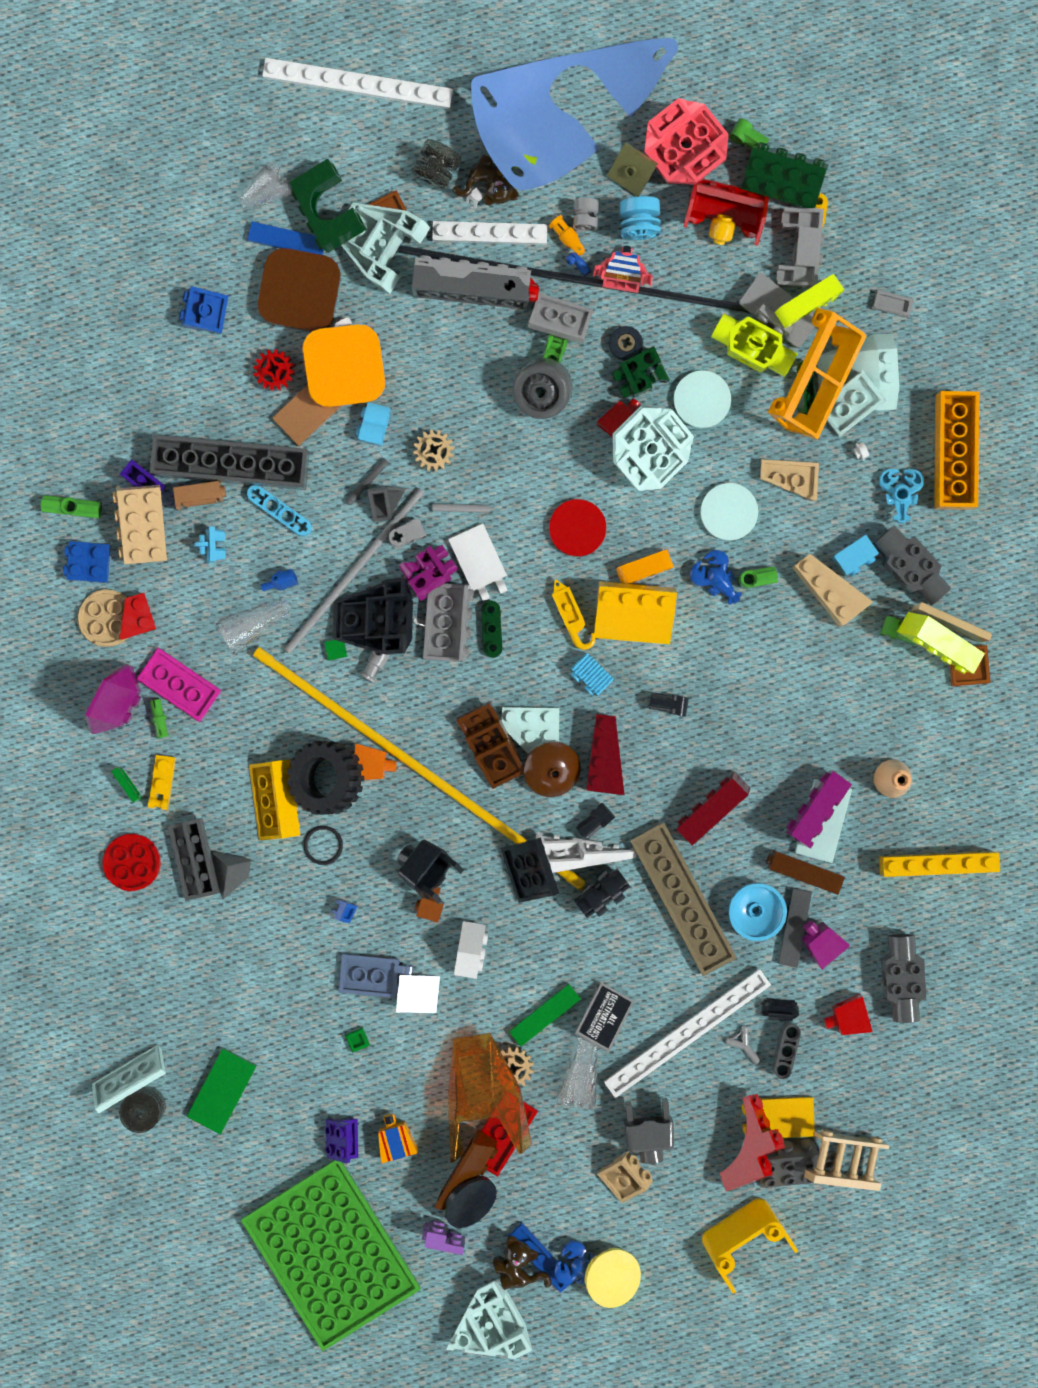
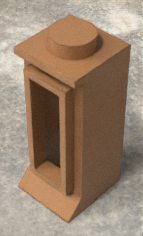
M219 481L173 487L175 506L179 511L183 506L186 508L219 503V500L223 503L224 497H227L225 485L222 486V483Z

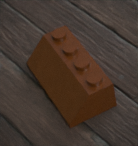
M477 1129L443 1186L434 1208L445 1210V1202L456 1186L462 1182L466 1183L475 1179V1176H479V1174L484 1175L488 1168L486 1164L488 1159H493L498 1151L495 1148L497 1144L495 1139Z

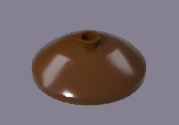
M558 741L544 742L536 746L529 753L524 763V777L528 786L535 793L544 797H557L570 791L577 783L581 771L580 760L576 752L567 744ZM554 771H558L557 775H552Z

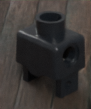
M425 839L421 840L416 848L412 845H407L398 856V864L401 865L398 876L423 898L429 897L438 904L442 899L433 890L446 879L445 875L448 869L452 868L459 874L464 871L444 849Z

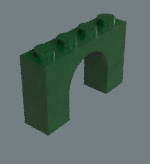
M329 159L324 160L289 182L292 187L290 192L294 199L299 201L300 206L298 208L301 214L307 217L308 222L306 224L312 233L314 232L316 236L314 239L319 249H324L327 253L367 230L359 213L354 208L331 220H322L318 217L317 202L320 196L328 189L342 182L335 165Z

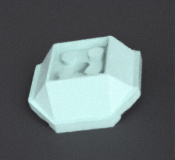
M640 406L613 433V463L638 491L661 489L688 462L694 436L672 409ZM651 443V448L647 451V447Z

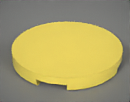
M609 1248L598 1256L595 1255L588 1264L584 1278L589 1296L597 1304L607 1308H614L625 1304L634 1296L639 1287L641 1278L640 1267L636 1259L629 1252L620 1248Z

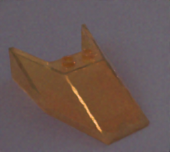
M491 1033L454 1038L448 1089L450 1163L455 1162L464 1153L459 1123L486 1118H499L518 1153H524L532 1145L521 1089Z

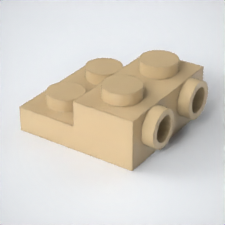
M629 1152L618 1156L613 1163L600 1169L597 1173L621 1203L647 1191L653 1182L650 1172L644 1170L639 1165L638 1158Z

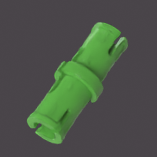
M161 699L149 701L153 717L151 722H154L156 738L169 737L165 722L167 717L164 716Z

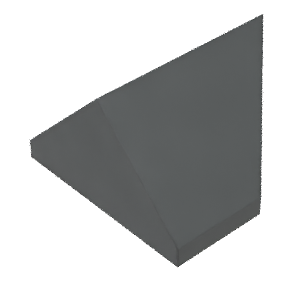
M382 487L368 489L373 522L392 520V515L406 488Z
M213 852V865L222 899H224L249 877L251 859Z

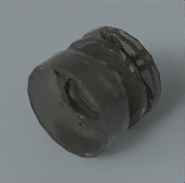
M427 139L420 150V154L424 158L418 157L411 171L426 184L446 190L449 186L448 181H451L453 178L450 172L457 170L461 162V156L447 145Z
M144 1086L130 1094L120 1106L119 1116L122 1124L129 1131L135 1133H144L151 1130L165 1114V1098L159 1090L150 1086ZM138 1109L144 1110V1113H143V1114H142V1112H139V1113H138L137 1110H138Z

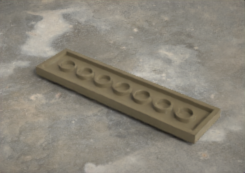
M662 822L631 839V844L702 976L737 958L665 823Z

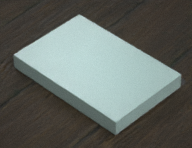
M862 370L843 385L827 422L840 437L883 404L886 399Z

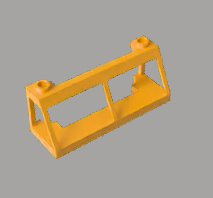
M816 308L812 317V324L819 329L787 397L776 398L767 412L785 430L818 440L866 339V334L835 312ZM838 320L848 328L836 326L835 324ZM832 336L831 344L837 347L838 350L827 373H824L816 365L829 337ZM814 371L822 376L824 380L808 414L798 413L796 417L792 418Z

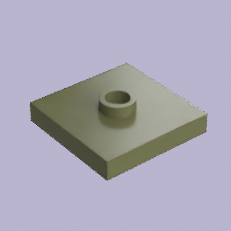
M626 142L607 176L639 197L658 163Z

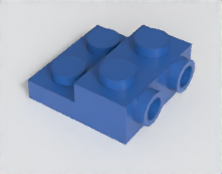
M193 286L189 287L188 291L185 290L182 302H185V309H181L179 321H182L181 326L221 334L228 295Z
M69 541V545L65 546V557H68V565H64V576H67V580L108 583L111 545Z

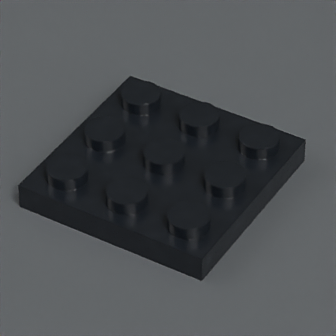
M541 837L500 848L518 903L559 894Z

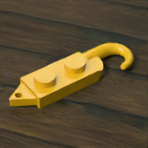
M555 579L554 591L551 595L573 644L580 650L590 649L595 643V635L591 633V641L587 644L580 641L577 633L585 626L583 616L570 587H566Z

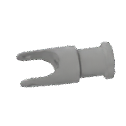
M373 651L368 659L369 663L365 670L359 675L375 683L376 675L380 669H383L390 655H379L378 652Z

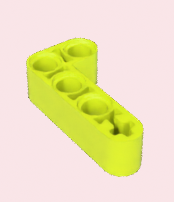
M832 274L781 306L774 313L786 329L815 311L816 308L825 307L830 301L833 302L845 289L835 274Z

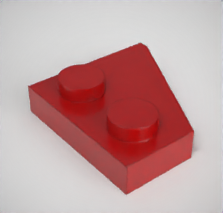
M145 593L125 598L119 639L123 640L155 630L156 626Z

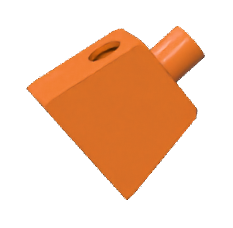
M355 744L354 754H357L360 759L358 764L363 766L361 776H364V780L384 779L385 771L396 772L397 761L386 760V751L362 744Z

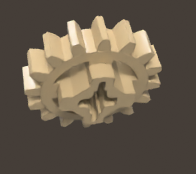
M430 430L429 435L423 432L424 438L417 437L419 444L414 443V447L417 450L413 451V454L418 455L415 459L416 462L421 461L420 467L427 466V471L429 472L431 468L438 472V467L444 470V464L450 465L449 458H454V455L450 452L454 451L455 448L449 446L453 443L452 439L446 440L448 435L444 434L441 436L440 430H438L437 434ZM432 439H439L441 442H434ZM426 443V449L421 453L422 446ZM431 447L439 448L436 455L430 453ZM447 449L446 456L442 459V452ZM433 459L436 463H430L426 460Z
M508 1046V1051H505L503 1048L501 1049V1056L499 1054L495 1055L498 1061H493V1066L497 1067L493 1069V1073H498L495 1079H501V1086L507 1083L508 1089L512 1085H515V1088L518 1089L519 1083L525 1086V1079L531 1080L529 1073H534V1069L530 1068L534 1065V1062L528 1061L531 1055L525 1056V1049L520 1052L518 1046L515 1047V1050ZM515 1055L521 1057L523 1060L519 1061L515 1058ZM508 1057L507 1062L501 1065L502 1060ZM514 1063L515 1066H518L516 1071H512L510 1064ZM526 1069L523 1076L519 1078L520 1072ZM503 1074L509 1075L511 1079L506 1078Z

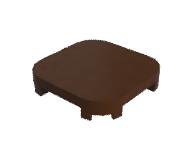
M280 248L273 251L265 262L260 286L258 310L261 317L272 326L276 325L308 332L328 328L334 321L340 282L342 281V274L338 264L332 258L325 255L288 248Z

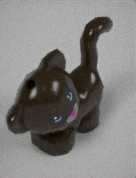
M483 154L478 163L470 170L466 181V188L462 190L458 186L453 187V192L457 196L466 197L472 193L474 182H487L484 203L488 206L495 203L503 204L508 201H514L519 197L518 191L513 188L506 178L502 177L503 174L497 166H493L491 157Z
M513 1235L508 1237L504 1250L506 1260L502 1256H496L493 1259V1265L496 1273L500 1274V1282L503 1289L523 1288L539 1279H543L544 1286L549 1288L551 1286V1278L548 1273L539 1271L529 1276L521 1269L538 1257L537 1251L530 1249L525 1242L518 1240Z

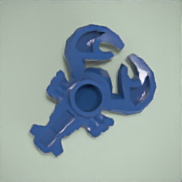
M712 550L704 556V559L714 557V560H709L708 563L720 565V567L710 568L708 578H705V566L703 565L702 570L698 571L699 565L702 563L698 561L690 570V580L695 586L711 585L712 587L708 588L707 592L712 594V596H716L721 592L729 598L727 602L729 605L732 603L736 604L742 594L741 592L735 593L731 582L736 579L732 570H729L726 574L729 558L723 551Z
M570 1240L562 1248L561 1256L564 1257L570 1251L571 1253L567 1255L566 1259H571L578 1255L579 1258L572 1262L571 1268L573 1272L571 1274L565 1262L563 1263L564 1269L561 1270V1260H558L554 1267L555 1278L558 1282L568 1285L580 1277L577 1283L585 1284L586 1269L595 1255L589 1252V1259H587L584 1244L578 1240Z

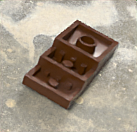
M490 701L456 718L458 725L465 735L466 742L474 753V759L492 789L524 774V765Z

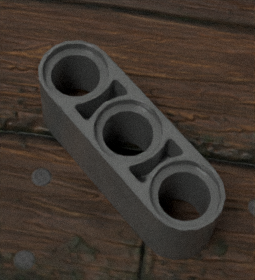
M790 1021L785 1022L781 1027L772 1063V1070L779 1079L790 1077L801 1037L800 1028ZM794 1027L795 1033L788 1036L786 1034L787 1029ZM790 1046L791 1051L788 1054H782L783 1047ZM780 1065H786V1070L783 1073L777 1072V1068Z

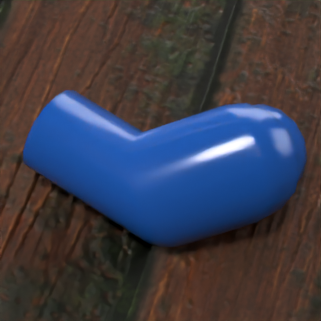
M571 252L566 256L567 264H575L583 276L591 272L590 267L576 252Z

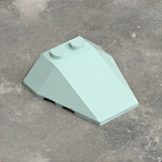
M873 334L866 337L844 384L863 370L886 399L875 410H896L899 393L897 346L892 334ZM838 348L822 354L817 362V368L827 373ZM818 374V390H819V388H820V386H821V384H822V382H823V380H824V378H823L822 376H820L819 374Z

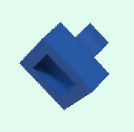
M337 900L336 903L339 904L338 910L332 909V913L335 914L334 918L338 921L350 923L358 906L351 902Z

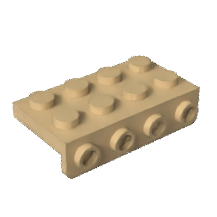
M160 485L129 488L116 486V491L113 492V501L118 503V510L114 511L116 522H120V528L116 529L117 539L122 542V547H118L119 558H123L124 564L167 561Z

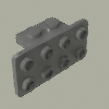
M814 1138L784 1141L785 1148L777 1151L778 1156L767 1157L771 1163L773 1175L760 1179L762 1188L813 1183L805 1178L804 1174L805 1169L813 1170L817 1165L819 1152L817 1151ZM836 1151L827 1152L824 1166L825 1172L833 1170Z

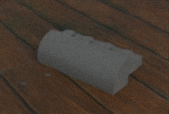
M203 818L169 825L168 829L185 901L220 893Z

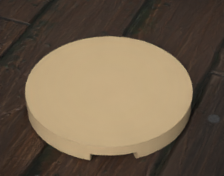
M108 589L90 594L78 611V625L81 633L90 642L102 647L116 646L127 640L128 638L119 639L124 600L127 597L120 592Z

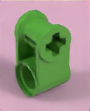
M550 334L544 358H552L561 363L568 340Z

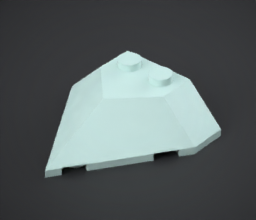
M493 1281L477 1289L446 1350L454 1351V1349L465 1350L467 1353L489 1356L502 1355L516 1359L532 1351V1346L526 1324L508 1291Z

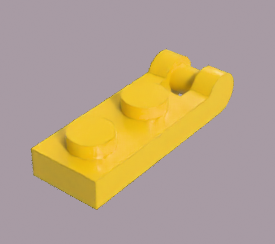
M156 755L148 808L155 809V807H159L161 810L168 811L176 757ZM157 794L164 795L163 800H157Z

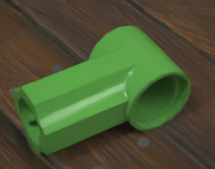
M743 118L738 119L728 135L734 143L738 145L744 144L751 150L755 144L759 142L768 143L770 140L754 130L752 124Z
M775 566L747 570L738 577V585L742 589L778 583ZM745 575L751 577V585L744 582Z
M886 616L880 635H887L891 639H899L917 645L897 632L903 622L902 620Z

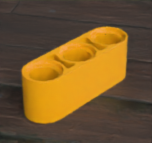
M667 549L616 568L620 582L629 584L645 579L648 576L651 577L662 573L665 570H670L674 566Z

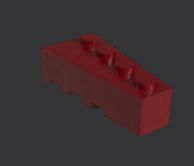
M595 715L586 791L625 796L616 716Z
M735 771L729 777L726 776L715 790L712 789L705 796L706 799L702 803L699 801L695 804L688 816L685 814L678 820L679 825L676 830L692 846L749 795L751 787Z

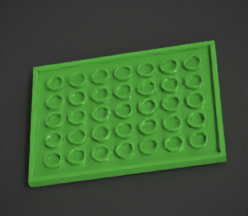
M331 1161L241 1218L244 1227L322 1352L421 1290L420 1284L342 1162Z

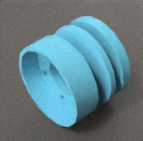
M640 196L627 198L620 202L621 218L626 219L621 222V228H623L621 230L622 238L628 240H647L661 235V227H659L661 220L655 218L660 215L659 199Z

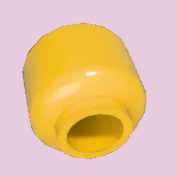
M718 214L717 217L711 220L708 234L714 239V243L724 245L725 242L733 239L736 224L732 221V217Z

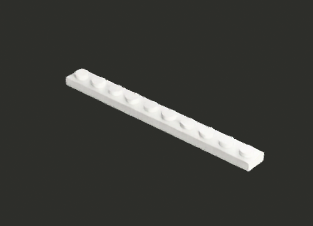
M265 58L262 76L263 79L449 110L451 109L453 89L270 58Z
M757 969L604 1080L605 1085L615 1098L767 989L771 984L762 971Z

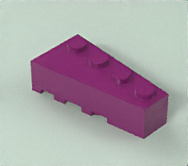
M832 770L825 772L819 780L821 782L820 785L811 790L808 795L810 799L806 804L803 803L797 810L798 816L795 820L792 818L786 826L788 829L785 832L786 834L810 849L814 844L811 840L817 835L819 836L823 830L822 823L827 822L833 815V806L840 804L852 785Z

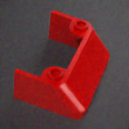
M703 178L693 185L683 227L687 228L688 222L699 224L705 218L712 220L718 214L727 215L733 218L732 221L735 222L736 226L741 227L745 237H755L754 245L758 246L767 218L769 197L743 190L740 187Z

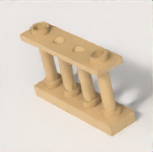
M822 1129V1132H813V1135L822 1141L816 1168L813 1170L805 1169V1178L817 1184L880 1191L881 1183L874 1179L873 1173L878 1149H889V1145L882 1142V1138L871 1136L870 1139L833 1134L834 1132ZM829 1142H837L838 1146L833 1170L825 1172L824 1166ZM846 1144L854 1145L850 1169L847 1174H842L840 1170ZM862 1146L871 1147L866 1172L863 1176H858L857 1170Z

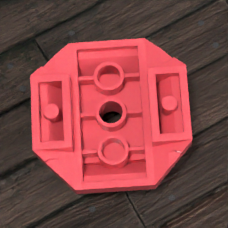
M678 98L648 122L644 154L658 163L656 170L668 184H697L726 161L728 133L705 104ZM687 142L691 147L684 148L681 143Z

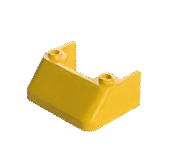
M763 1198L752 1200L705 1231L702 1235V1243L733 1294L736 1293V1290L728 1276L735 1267V1261L731 1253L761 1233H764L766 1238L772 1242H777L785 1237L795 1253L798 1252L789 1234L768 1202Z

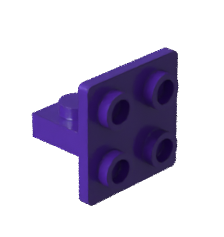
M326 1119L325 1152L327 1158L346 1164L350 1163V1159L358 1158V1119Z

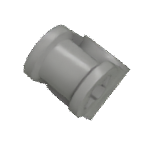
M418 518L393 529L389 534V541L392 546L399 548L416 542L419 538L423 539L427 535ZM395 534L403 536L401 537V542L398 543L396 540H392L395 538Z

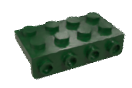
M759 142L752 147L741 189L802 207L816 208L829 165L823 159H808L805 154L796 153L794 155L788 153L787 149L780 147L773 149L770 148L769 144Z

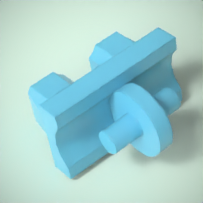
M215 527L206 528V542L205 535H199V542L194 543V547L199 548L200 555H205L206 548L207 563H213L216 560L226 558L225 548H216L215 541H225L224 530L215 529Z

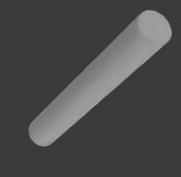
M433 503V511L490 513V505Z

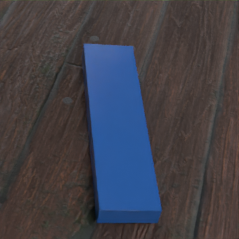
M251 222L247 239L249 242L279 249L288 248L320 255L324 254V249H319L314 239L316 236Z
M522 1222L508 1234V1237L513 1235L518 1240L525 1242L530 1249L537 1251L538 1257L531 1262L539 1271L548 1273L551 1283L560 1293L570 1285L558 1282L554 1275V1267L558 1260Z

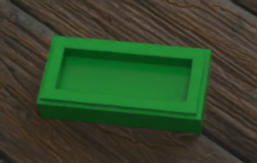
M116 767L111 771L133 803L142 799V795L122 767Z

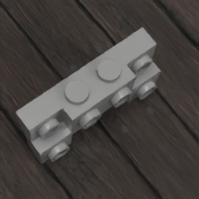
M790 207L782 209L780 229L795 230L792 266L779 265L777 267L776 284L779 287L811 288L817 284L819 265L821 266L823 255L820 254V247L824 244V234H822L824 209Z

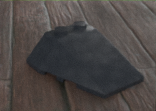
M406 578L386 579L381 584L365 588L366 590L360 593H353L334 602L333 640L385 655L404 654L412 641L413 600Z

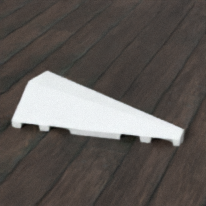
M541 832L536 834V838L541 837L552 873L633 859L637 856L633 847L631 850L620 849L619 845L615 844L613 847L602 846V842L578 838L565 840L560 839L559 835H554L552 838L542 836Z

